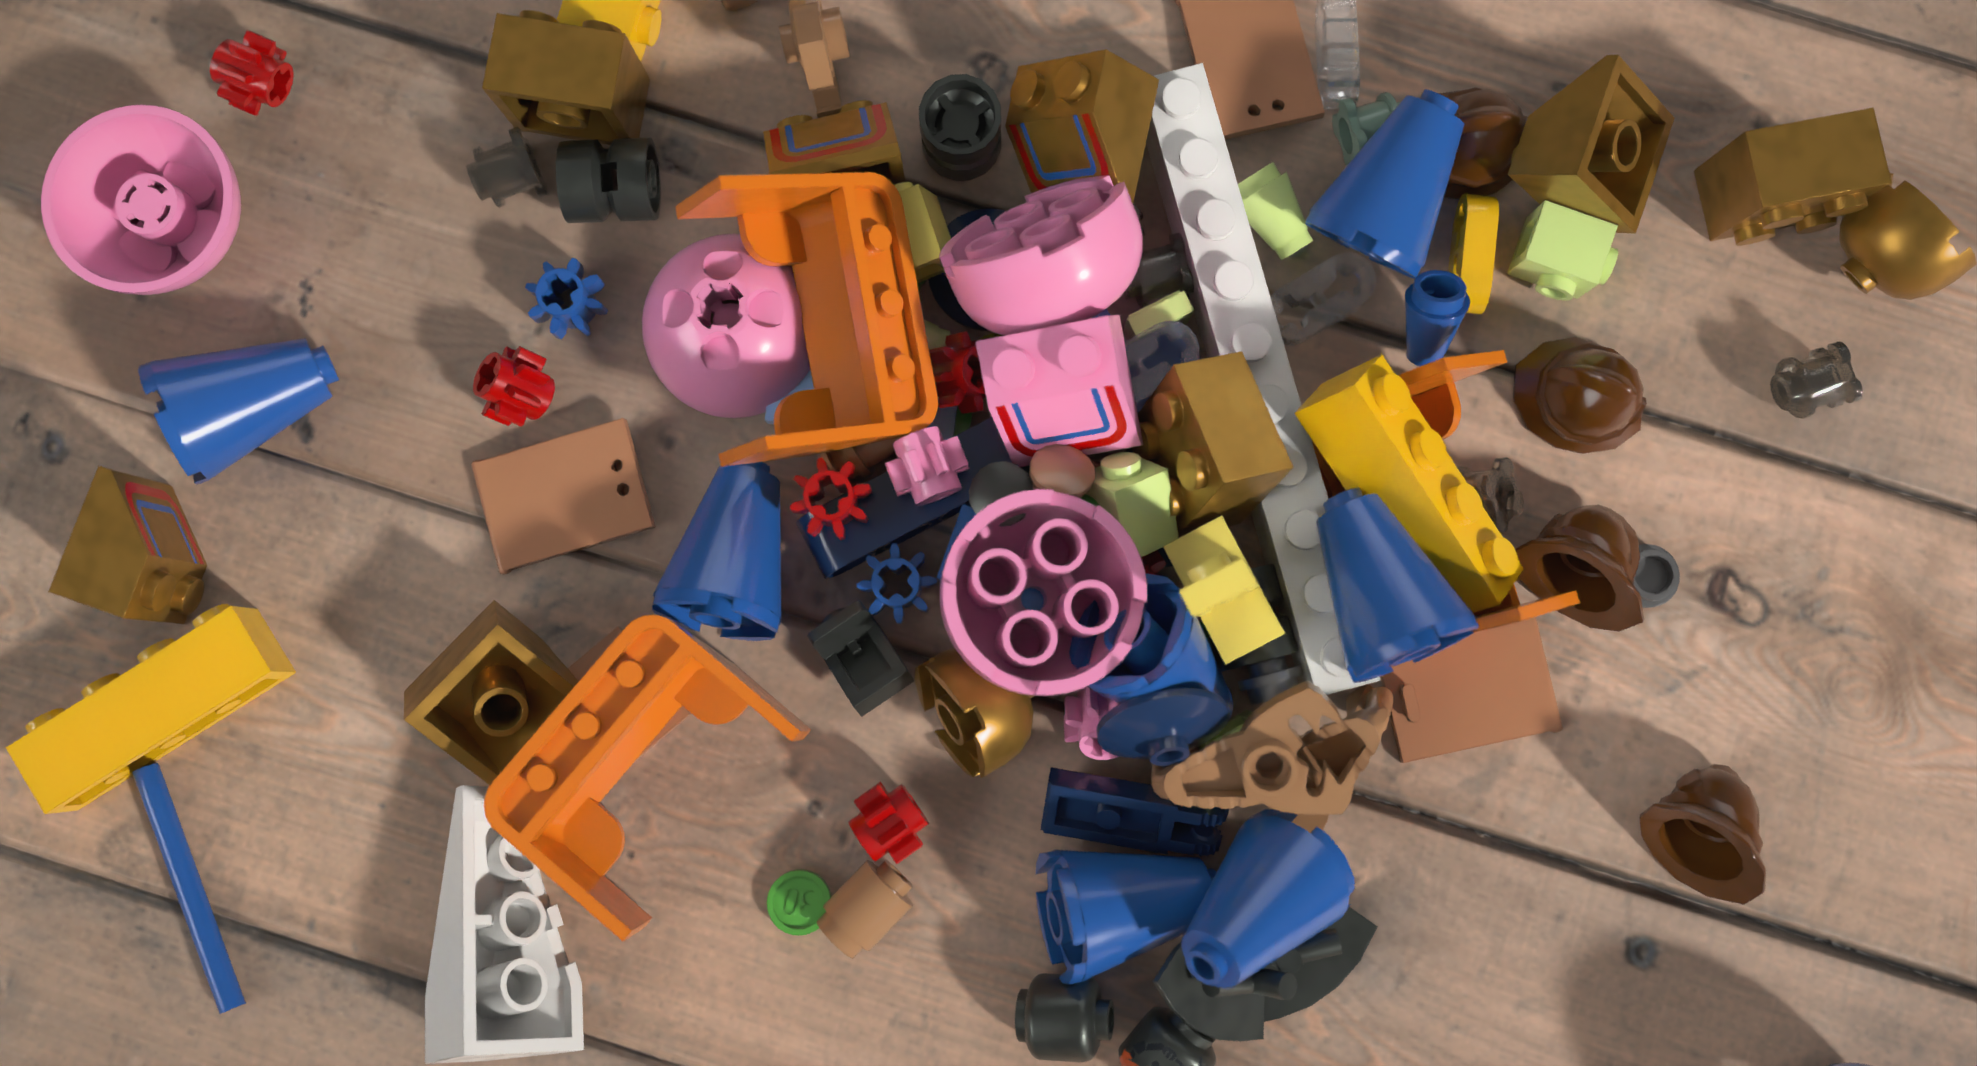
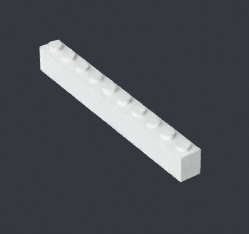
M1200 63L1154 75V77L1159 79L1146 144L1194 308L1206 356L1210 358L1243 352L1293 465L1292 470L1260 502L1251 514L1266 565L1274 564L1283 595V599L1277 606L1279 613L1288 616L1298 648V651L1291 653L1294 665H1300L1303 675L1298 676L1299 683L1309 681L1318 686L1326 695L1381 681L1380 677L1368 681L1353 683L1349 672L1346 670L1316 525L1317 519L1326 513L1323 504L1328 500V495L1312 440L1294 414L1301 406L1300 398L1204 65Z

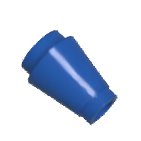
M1442 270L1425 271L1415 278L1414 283L1405 292L1406 357L1417 366H1423L1444 357L1469 309L1470 299L1466 293V284L1453 273Z

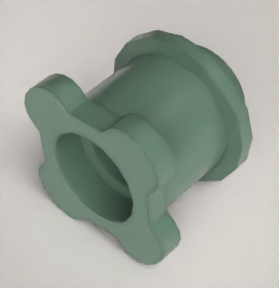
M1381 93L1377 96L1376 102L1357 107L1350 97L1339 100V111L1332 116L1334 134L1339 140L1346 166L1400 104V102H1396L1390 93Z

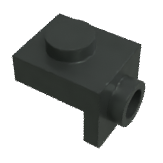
M860 600L855 601L848 607L831 612L818 627L807 635L810 643L824 659L850 703L861 717L915 681L879 624Z

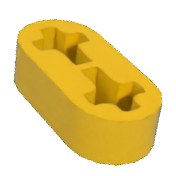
M1463 194L1456 208L1448 272L1457 275L1466 284V293L1470 299V306L1466 313L1482 314L1489 301L1499 220V202L1496 197Z

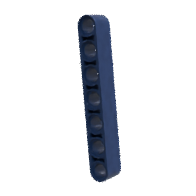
M1182 321L1170 324L1125 347L1137 413H1139L1173 365L1202 359ZM993 417L956 435L959 438L969 464L968 470L957 474L962 486L960 491L938 501L916 506L911 492L897 496L889 473L886 471L863 483L869 484L873 493L865 498L858 499V508L863 510L869 520L867 523H863L853 518L849 523L845 524V540H840L837 537L833 527L825 525L815 537L807 532L808 524L813 518L810 512L798 519L796 524L823 577L830 579L866 562L865 558L868 555L875 557L889 550L892 543H897L898 545L960 513L962 504L971 507L969 489L972 479L979 470L993 462L1006 461L1012 463ZM1030 465L1020 467L1030 476ZM848 493L842 494L823 504V507L829 514L839 512L838 501L848 497Z

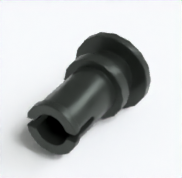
M1006 461L990 463L981 468L972 479L969 489L970 505L977 515L988 505L1001 498L1022 491L1034 490L1033 483L1028 473L1017 464ZM1026 513L1007 519L999 527L1012 526L1025 518Z

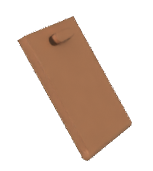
M1175 0L1180 9L1194 65L1200 63L1204 65L1225 140L1324 117L1325 110L1294 0ZM1275 105H1280L1283 110H1280L1279 108L1274 107V106H1275Z
M625 418L485 460H475L471 463L498 570L502 575L509 574L514 569L656 527L630 429ZM621 460L620 462L617 463L616 469H615V468H614L615 463H616L617 461Z
M1536 617L1474 632L1466 639L1416 663L1410 660L1392 666L1394 672L1380 676L1382 686L1389 689L1393 694L1390 720L1400 763L1549 731L1558 733L1563 730Z

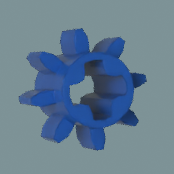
M575 258L569 261L567 269H555L547 261L544 262L543 270L545 274L541 276L537 284L526 283L525 286L536 297L538 305L531 308L528 315L537 323H543L552 318L550 333L557 339H563L567 328H578L586 336L591 335L588 324L596 314L605 315L608 313V309L595 296V293L603 289L605 283L597 274L590 275L582 280L584 267ZM571 289L573 292L570 296L573 305L563 309L561 306L564 302L561 293Z
M892 543L889 559L880 563L873 556L868 555L865 558L868 565L874 570L872 579L862 580L856 584L859 590L865 592L873 591L877 597L870 605L868 611L870 614L875 616L887 606L894 609L893 613L896 623L903 624L905 619L904 609L913 604L920 611L927 612L929 610L926 602L920 598L922 588H931L938 585L937 578L931 576L921 577L917 571L923 565L926 558L923 552L914 555L909 562L901 558V551L897 543ZM905 569L911 571L912 574L907 582L913 589L912 593L907 598L896 593L889 600L886 599L883 594L888 586L882 579L884 574L889 570L897 575L903 573Z

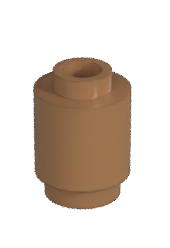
M866 860L823 905L826 912L818 919L817 925L840 951L848 957L854 958L862 949L870 951L913 907V903L906 895L913 886L889 861L884 860L878 867L873 862Z

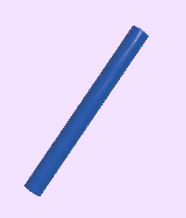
M155 763L139 768L132 772L217 1009L219 1014L246 1004L160 765Z

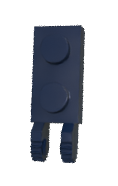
M1051 767L1040 830L1047 834L1161 854H1168V851L1188 855L1198 854L1200 857L1201 855H1206L1208 857L1210 854L1214 855L1215 851H1219L1223 836L1221 835V830H1218L1216 825L1221 826L1222 822H1226L1229 809H1221L1219 807L1205 809L1198 806L1185 807L1176 805L1170 799H1163L1158 796L1151 784Z

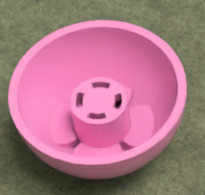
M131 105L115 108L89 119L64 140L53 156L45 174L41 194V213L44 228L53 249L65 265L75 274L96 286L114 292L153 295L171 292L196 282L209 273L222 260L237 233L241 214V195L238 180L229 158L219 143L202 126L189 117L168 108L153 105Z
M721 234L688 245L674 255L655 277L643 308L642 334L644 347L649 362L660 381L677 399L687 406L717 417L742 418L759 415L766 412V406L777 402L795 389L810 371L802 325L801 304L796 290L792 265H763L748 254L743 246L740 234ZM737 299H738V301H739V304H735V303H726V304H724V303H723V301H725V300H735V301H737ZM711 313H713V324L709 329V326L711 325L710 316Z

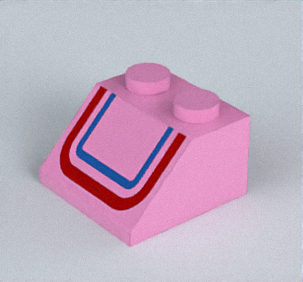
M1120 315L1102 316L976 341L988 408L1013 464H1017L1019 467L1029 466L1031 459L1038 450L1044 446L1054 444L1071 446L1082 451L1085 455L1143 445Z

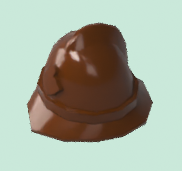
M1474 87L1466 90L1438 93L1459 105L1455 116L1465 124L1444 197L1460 199L1463 194L1481 196L1495 194L1513 181L1508 175L1511 167L1512 153L1519 144L1528 117L1523 115L1521 108L1508 95L1489 89Z
M1578 337L1543 342L1515 365L1513 401L1527 429L1552 447L1579 454L1612 450L1619 447L1641 430V415L1647 404L1646 398L1643 397L1644 388L1637 369L1614 349Z
M1587 505L1570 510L1564 515L1559 513L1547 523L1535 540L1515 548L1518 560L1524 568L1518 578L1538 598L1542 599L1577 591L1580 603L1556 610L1559 613L1589 628L1618 632L1644 621L1641 596L1634 586V577L1640 560L1638 538L1635 530L1625 518L1612 509L1601 505Z
M1713 764L1709 768L1702 770L1694 769L1684 774L1676 782V787L1670 795L1661 798L1659 803H1654L1640 814V829L1644 842L1655 859L1676 880L1707 897L1743 905L1764 893L1766 868L1760 857L1763 841L1759 836V808L1750 787L1742 782L1738 774L1729 766Z

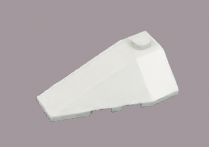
M462 785L457 787L455 792L425 992V1064L490 1061L584 1050L582 982L576 962L568 963L557 927L564 925L558 905L550 906L540 869L489 824L484 812V799L489 787Z

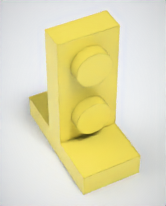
M1223 516L1163 546L1185 587L1179 592L1193 617H1200L1225 665L1285 634Z

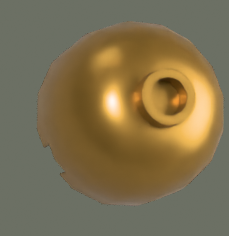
M1890 173L1891 181L1893 182L1894 174ZM1906 180L1895 189L1890 184L1867 197L1868 207L1844 215L1840 223L1839 241L1848 257V260L1840 268L1846 277L1865 294L1876 287L1888 296L1897 299L1913 300L1932 295L1955 282L1977 264L1971 247H1968L1958 255L1949 240L1960 231L1928 197Z
M955 647L939 653L915 668V685L922 707L925 712L933 707L936 708L944 729L934 731L949 755L967 775L975 777L980 774L981 779L1008 763L1022 751L1031 735L1034 712L1030 698L1034 696L1008 691L987 681L962 659Z

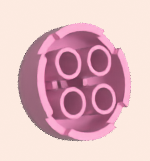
M1104 175L1080 178L1053 185L1024 196L1027 203L1002 213L995 219L994 225L990 217L984 215L958 232L944 245L939 258L955 297L963 310L977 324L989 331L1006 336L1092 319V317L1112 305L1125 292L1134 279L1139 268L1143 249L1140 222L1124 181L1113 186L1110 176Z
M1036 489L1011 494L995 501L980 511L968 522L952 545L944 563L940 582V607L944 626L953 646L962 659L976 673L994 685L1008 691L1032 696H1050L1079 690L1093 684L1111 672L1132 648L1130 644H1132L1136 637L1143 615L1144 603L1147 602V582L1142 559L1136 545L1124 527L1101 506H1094L1085 500L1068 494L1054 492L1052 489ZM1026 513L1025 518L1012 526L999 527L1007 519ZM1034 588L1041 592L1044 604L1040 611L1024 608L1021 602V595L1025 589ZM1096 600L1099 607V620L1093 628L1080 625L1078 621L1084 610ZM1126 609V615L1115 637L1113 647L1109 651L1104 644V632L1114 623L1117 614ZM1098 634L1092 650L1090 664L1077 669L1072 664L1069 655L1072 637L1088 638Z

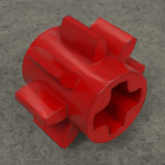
M250 30L246 31L242 43L232 39L224 40L216 48L210 63V77L214 83L221 85L217 91V96L228 100V105L254 116L258 115L262 103L271 107L280 106L288 97L294 79L292 66L284 61L287 52L276 47V41Z
M966 331L947 335L945 339L946 346L929 349L937 397H939V408L958 405L962 414L983 410V399L986 398L976 341L989 338L971 341Z
M507 346L504 348L502 355L497 352L487 355L478 367L473 382L474 394L487 400L481 414L506 426L514 423L522 427L526 418L531 420L539 419L550 406L555 391L553 378L541 372L547 359L521 346L516 350Z
M822 457L817 458L818 473L814 474L810 479L801 475H795L793 478L804 491L803 500L792 503L790 510L794 514L810 512L813 515L807 528V532L813 537L818 535L825 525L833 527L837 537L840 540H845V524L849 523L853 518L859 522H868L869 518L858 508V499L872 494V489L869 484L851 485L850 480L855 473V466L852 462H846L840 472L830 470ZM834 484L840 493H848V497L838 501L839 512L835 514H829L823 505H815L816 501L825 498L824 487Z
M879 782L854 800L861 813L848 821L849 826L862 847L875 862L889 853L894 862L898 864L923 847V842L916 833L929 825V822L903 784L888 793L884 785Z

